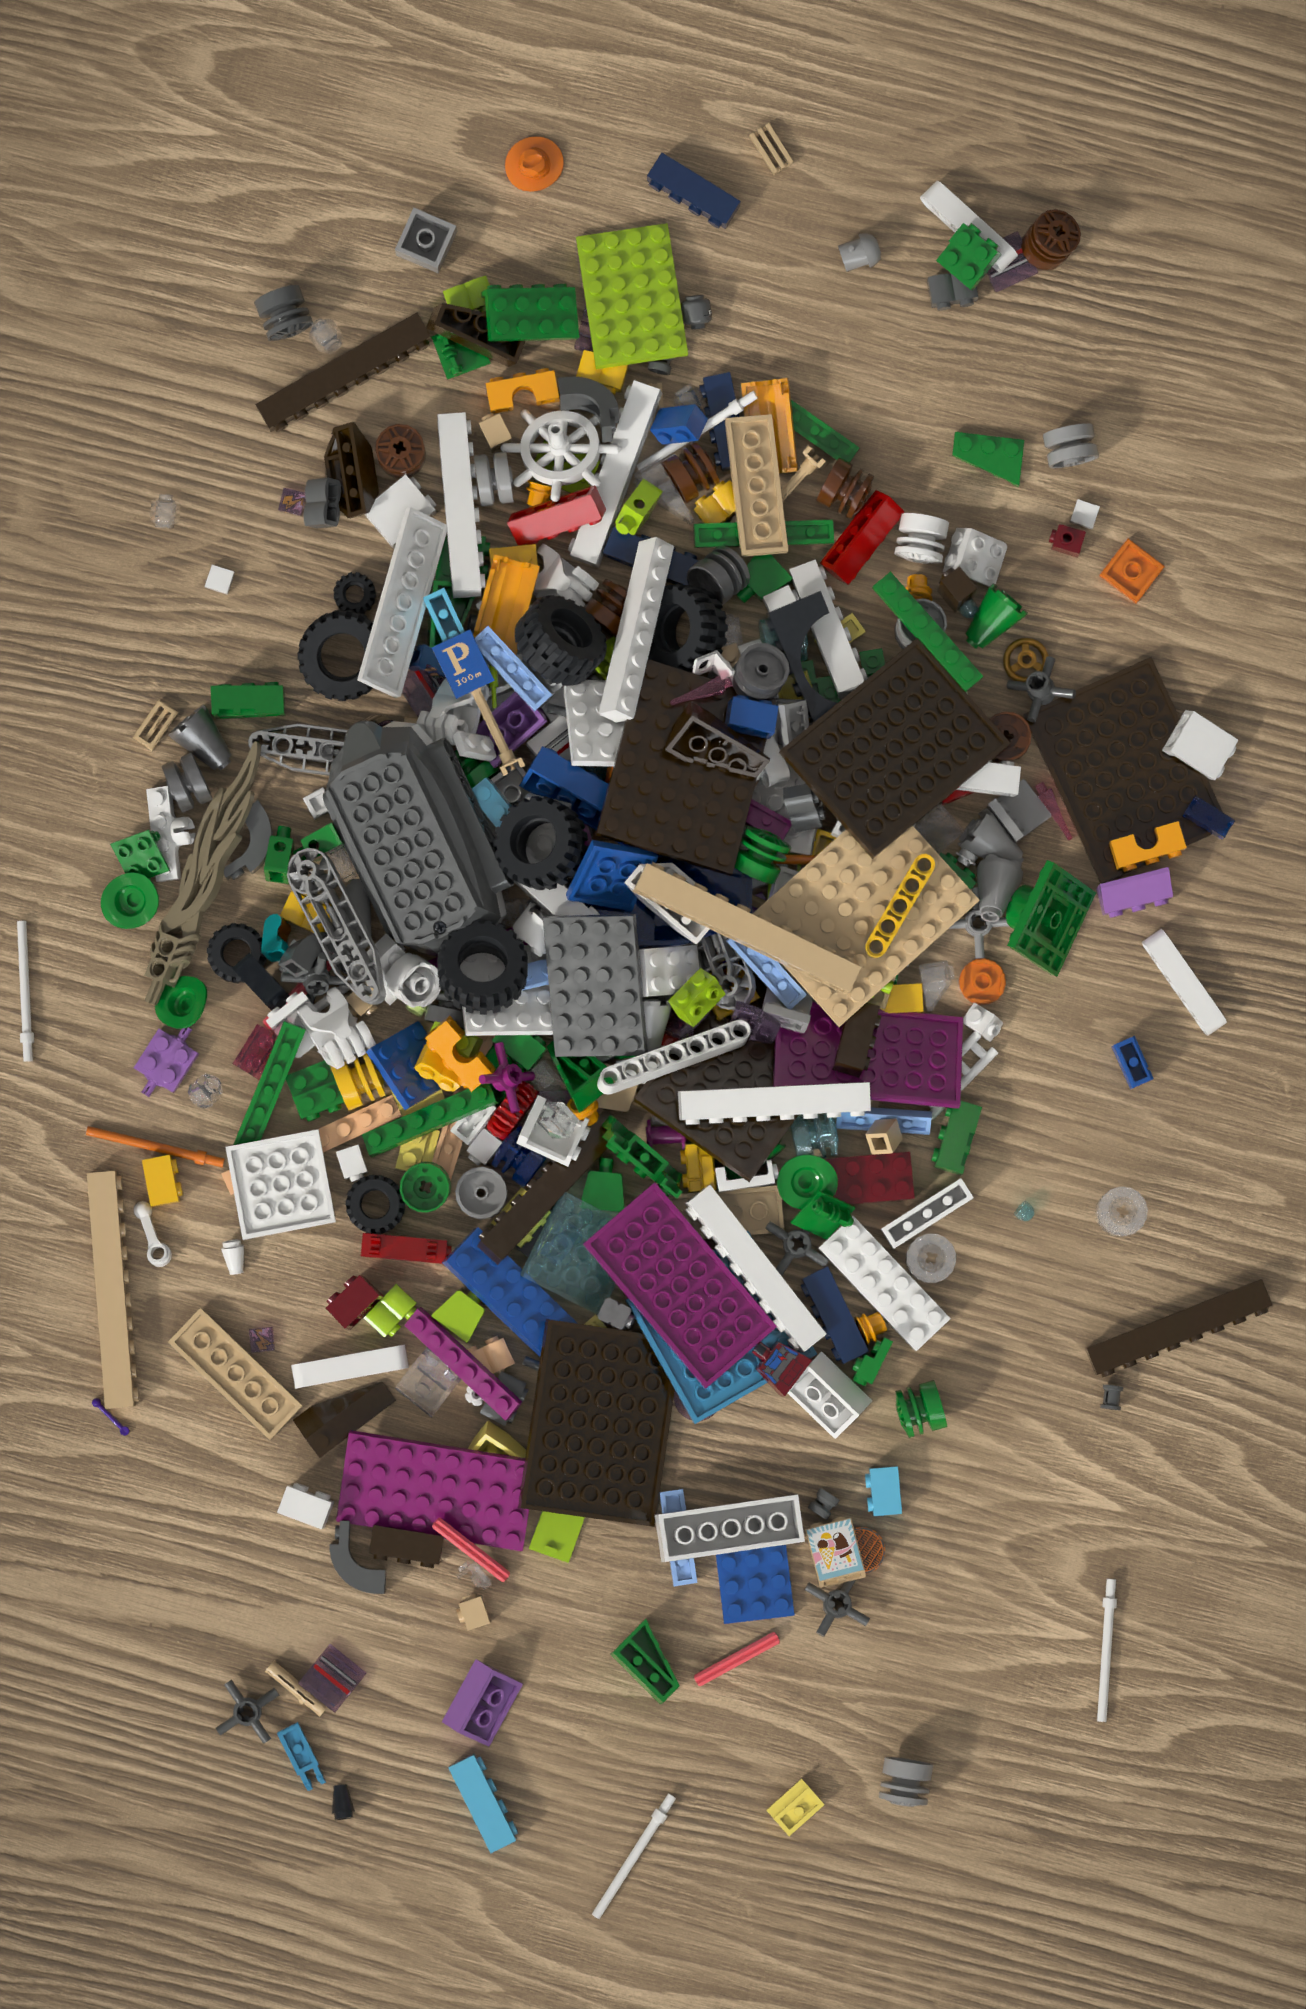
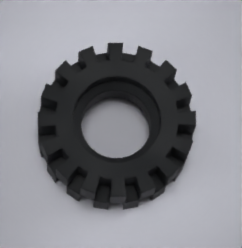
M350 572L346 576H341L340 580H337L333 596L336 605L341 611L353 610L355 613L365 614L366 611L372 609V605L375 604L376 591L371 579L366 575H361L359 572L353 574ZM354 585L361 587L364 591L363 599L357 603H352L346 598L347 589Z

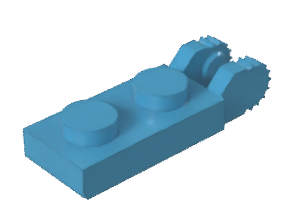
M299 1722L277 1732L297 1775H300L307 1791L312 1790L313 1787L305 1772L312 1768L318 1782L321 1785L326 1783L324 1775L318 1766L319 1762Z

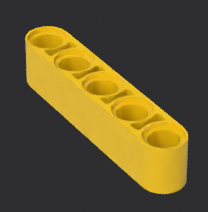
M921 854L912 863L865 944V951L868 956L879 958L888 949L935 868V861L930 855ZM920 859H927L930 862V869L923 872L918 869L917 863ZM909 879L917 881L918 890L909 892L905 887L906 881ZM896 900H903L906 903V910L899 913L894 910L893 904ZM885 920L892 921L894 931L885 933L881 928L882 922ZM872 941H879L882 944L883 949L880 953L875 954L870 951L869 945Z

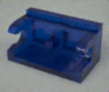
M1196 795L1183 813L1184 817L1221 840L1226 837L1229 829L1235 822L1234 819Z

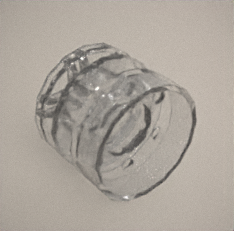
M1117 1187L1108 1190L1100 1197L1096 1204L1095 1216L1098 1225L1104 1232L1111 1236L1124 1237L1136 1233L1143 1227L1147 1219L1148 1208L1145 1199L1138 1191L1130 1187ZM1124 1205L1128 1215H1123L1121 1218L1119 1217L1120 1213L1116 1209Z
M925 1234L916 1238L909 1245L905 1254V1264L909 1273L916 1280L923 1283H937L946 1279L953 1272L956 1264V1252L953 1245L945 1237L938 1234ZM927 1252L937 1255L935 1265L931 1262L926 1263L925 1259L928 1258Z

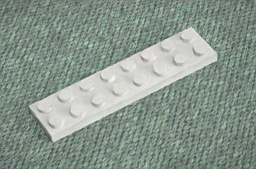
M412 507L405 509L357 679L394 698L401 697L426 608L423 597L430 594L447 533L446 524Z

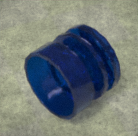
M519 1125L516 1130L505 1138L497 1149L491 1165L497 1168L502 1161H505L506 1164L501 1172L506 1173L513 1167L515 1171L511 1179L525 1188L547 1157L517 1144L518 1137L523 1128Z

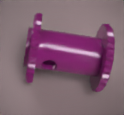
M650 1119L647 1120L646 1139L647 1144L651 1148H653L652 1145L682 1143V1150H685L687 1138L668 1125L655 1127L651 1126Z

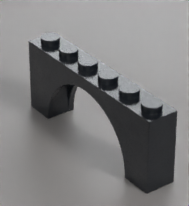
M821 591L766 613L768 618L765 619L768 630L770 632L774 631L777 638L774 641L775 647L784 653L789 662V675H792L795 684H792V688L796 697L801 696V699L807 702L808 719L810 718L812 724L837 704V702L824 698L811 687L804 675L801 664V649L807 632L817 620L830 613Z

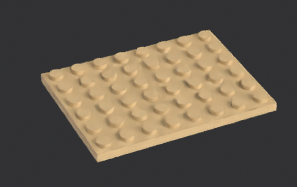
M913 826L874 859L845 830L761 905L753 915L757 917L759 914L764 915L772 920V924L778 927L785 925L793 930L792 934L799 937L802 935L808 936L815 941V945L821 948L823 945L828 946L836 951V955L842 958L849 956L857 961L856 965L861 966L850 993L845 995L783 965L834 1023L840 1027L980 900ZM921 854L930 855L935 861V868L888 949L879 958L868 956L865 951V944L912 863ZM920 859L917 863L918 869L923 872L930 869V862L927 859ZM909 879L906 881L905 887L909 892H915L918 890V883L913 879ZM896 900L893 908L896 912L902 913L906 910V903L903 900ZM885 920L882 922L881 928L885 933H891L894 931V924L890 920ZM872 941L869 945L870 951L875 954L880 953L883 949L879 941Z

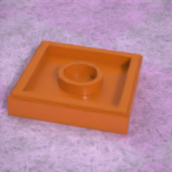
M1128 538L1099 576L1137 604L1165 566Z

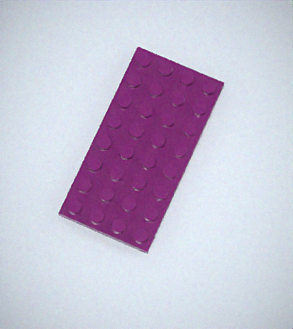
M812 1002L809 1014L811 1017L805 1033L775 1026L773 1087L870 1082V1100L959 1109L961 1102L963 1017L916 1012L887 1013L879 1009L878 1014L882 1015L878 1029L874 1028L873 1036H876L874 1047L872 1050H868L867 1057L871 1058L867 1071L863 1070L858 1078L832 1070L844 1023L838 1027L816 1002Z
M655 1182L583 1243L590 1254L705 1389L777 1327Z
M350 1430L336 1522L343 1520L350 1521V1524L367 1527L379 1525L441 1535L432 1525L436 1519L442 1518L474 1544L523 1551L529 1509L518 1508L525 1458Z

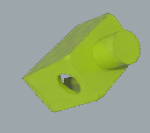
M643 479L625 502L615 521L618 532L635 535L651 516L663 491ZM640 500L645 504L643 508L636 506Z
M458 1290L432 1314V1317L468 1343L486 1309L478 1304L481 1300L470 1291L466 1295L461 1290Z

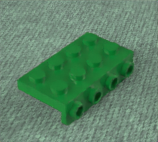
M522 284L510 285L509 288H501V285H489L486 290L481 292V297L485 298L488 341L576 340L580 338L575 287H567V284H555L553 287L545 288V284L531 285V288H523Z

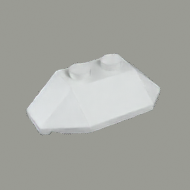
M657 863L665 868L664 872L673 875V873L682 875L686 878L685 882L694 886L695 882L673 863ZM640 864L624 882L631 891L634 890L646 864ZM634 893L642 903L670 927L693 943L697 944L709 931V928Z

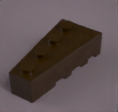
M445 303L434 307L426 329L507 367L517 364L526 342L488 341L485 311L480 312Z

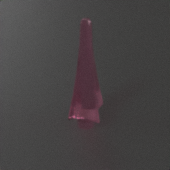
M719 675L704 685L672 699L670 704L675 705L689 700L722 695L726 691L725 688L732 686V681L730 677L721 680Z
M1044 782L1037 784L1035 787L1039 793L1037 795L1051 813V816L1066 838L1071 840L1072 836L1062 817L1052 788L1047 789Z

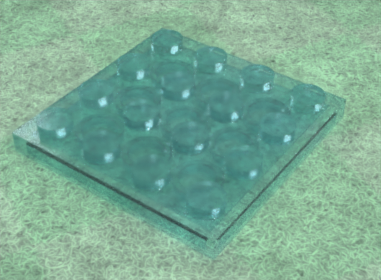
M564 1192L562 1197L556 1202L520 1276L598 1315L605 1299L610 1298L616 1283L585 1248L583 1243L610 1221L613 1216Z

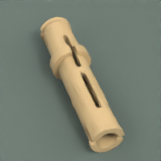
M275 1660L265 1671V1673H268L297 1697L301 1705L305 1704L319 1717L329 1707L328 1704L313 1693L314 1690L312 1688L308 1689L293 1675L276 1663Z

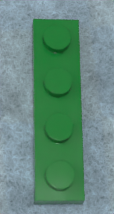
M791 400L794 431L837 460L840 457L850 463L860 447Z

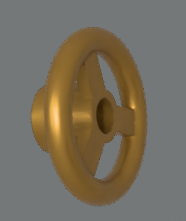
M1020 638L1013 641L1006 648L1003 655V666L1007 675L1012 680L1026 682L1028 677L1019 676L1015 672L1021 668H1033L1042 672L1046 657L1049 654L1044 645L1032 638ZM1022 645V651L1018 655L1017 663L1011 666L1010 656L1012 652ZM1029 645L1039 650L1042 655V664L1036 662V655L1033 651L1029 650ZM1027 656L1030 658L1031 662L1029 664L1023 663L1022 658Z

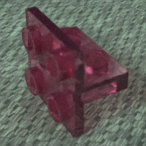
M257 1024L232 1064L260 1080L277 1036Z

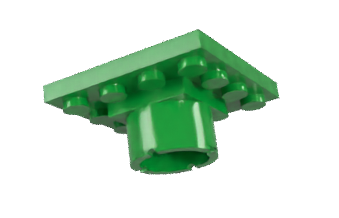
M1047 860L1040 871L1035 887L1026 884L1020 886L1013 893L1012 901L1008 903L1006 921L1014 931L1010 935L1007 946L1050 975L1057 977L1096 892L1056 863Z

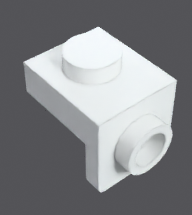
M975 1002L963 1018L964 1025L982 1035L989 1042L999 1034L1003 1022L996 1015Z

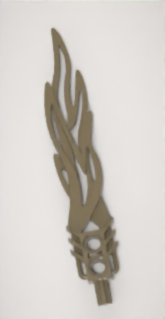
M256 741L253 743L233 783L228 789L220 787L201 820L195 838L193 854L188 856L183 870L179 896L161 921L159 931H157L154 937L155 942L150 947L151 959L145 976L152 978L153 981L144 1000L157 1006L165 984L175 988L182 970L190 964L191 956L196 949L195 945L201 937L200 928L203 914L216 898L223 882L225 865L242 840V836L239 833L254 801L255 794L249 789L254 782L261 754V744ZM232 799V801L230 802V804H229V806H228V808H227V810H226V812H225V808H226L227 804H228L229 801ZM182 930L183 938H176L174 934Z

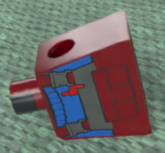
M760 1341L752 1350V1353L761 1359V1362L756 1367L757 1372L781 1397L787 1395L812 1362L808 1357L780 1342H776L771 1348H768Z

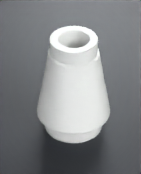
M241 1239L222 1242L223 1248L221 1250L230 1275L243 1273L244 1245L241 1243Z

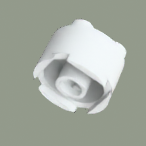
M529 903L514 923L513 929L517 934L516 939L519 938L522 942L525 941L531 946L530 950L533 953L542 956L543 953L546 954L543 917L549 915L542 908L540 910L534 908L536 906L535 903Z
M405 953L396 960L385 974V980L391 994L413 1008L417 1006L425 1007L431 1004L437 998L441 989L439 987L438 969L422 957L411 953Z

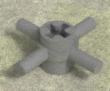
M972 888V892L979 899L978 888ZM978 902L973 906V910L967 914L965 919H959L949 928H965L968 934L974 937L976 959L985 958L984 936L989 933L991 928L1009 926L1006 917H1000L997 922L985 921V926H982L980 929L973 927L972 922L975 920V917H980L981 921H985L981 918Z

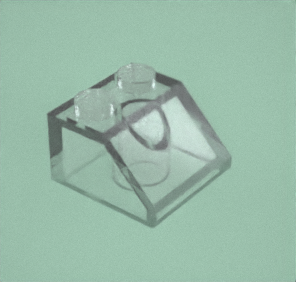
M427 1347L412 1364L395 1389L432 1418L462 1379Z

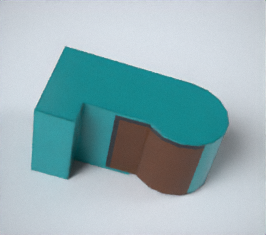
M278 914L270 915L265 920L263 927L261 953L271 962L280 961L284 952L289 947L288 936L291 932V926Z

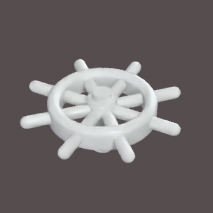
M560 407V411L550 412L536 419L527 409L521 411V417L529 424L522 436L521 443H504L501 445L502 452L521 453L526 470L513 480L515 487H520L531 477H534L542 483L552 485L551 500L554 502L560 499L561 486L573 484L583 478L592 486L600 487L601 481L591 472L596 466L600 454H617L621 448L617 444H600L595 428L600 422L595 415L588 420L578 413L569 410L561 411ZM567 426L578 428L571 435L567 436ZM541 435L548 444H537L534 441ZM584 435H587L590 440V444H574ZM531 453H547L536 462L531 456ZM572 453H587V455L580 461ZM555 460L554 471L544 469L545 466ZM567 461L573 468L563 471L564 462Z

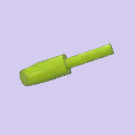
M489 664V670L495 680L489 683V688L492 691V708L494 709L497 708L496 687H498V672Z

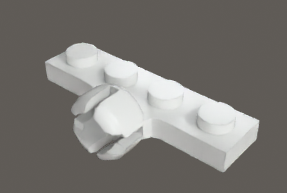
M168 786L146 789L150 829L159 832L161 839L158 840L157 845L170 868V871L157 875L156 882L181 879L178 850L180 846L189 845L194 842L196 833L189 834V832H184V830L195 829L194 823L189 817H175L173 797Z

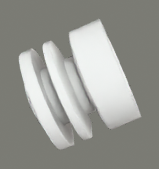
M903 513L901 515L899 531L907 534L908 537L897 538L896 543L902 546L896 547L894 554L915 563H942L943 555L937 552H943L945 546L935 542V540L946 539L949 522L924 514Z

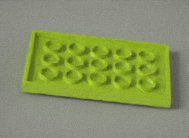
M668 223L577 236L576 243L596 369L688 356Z

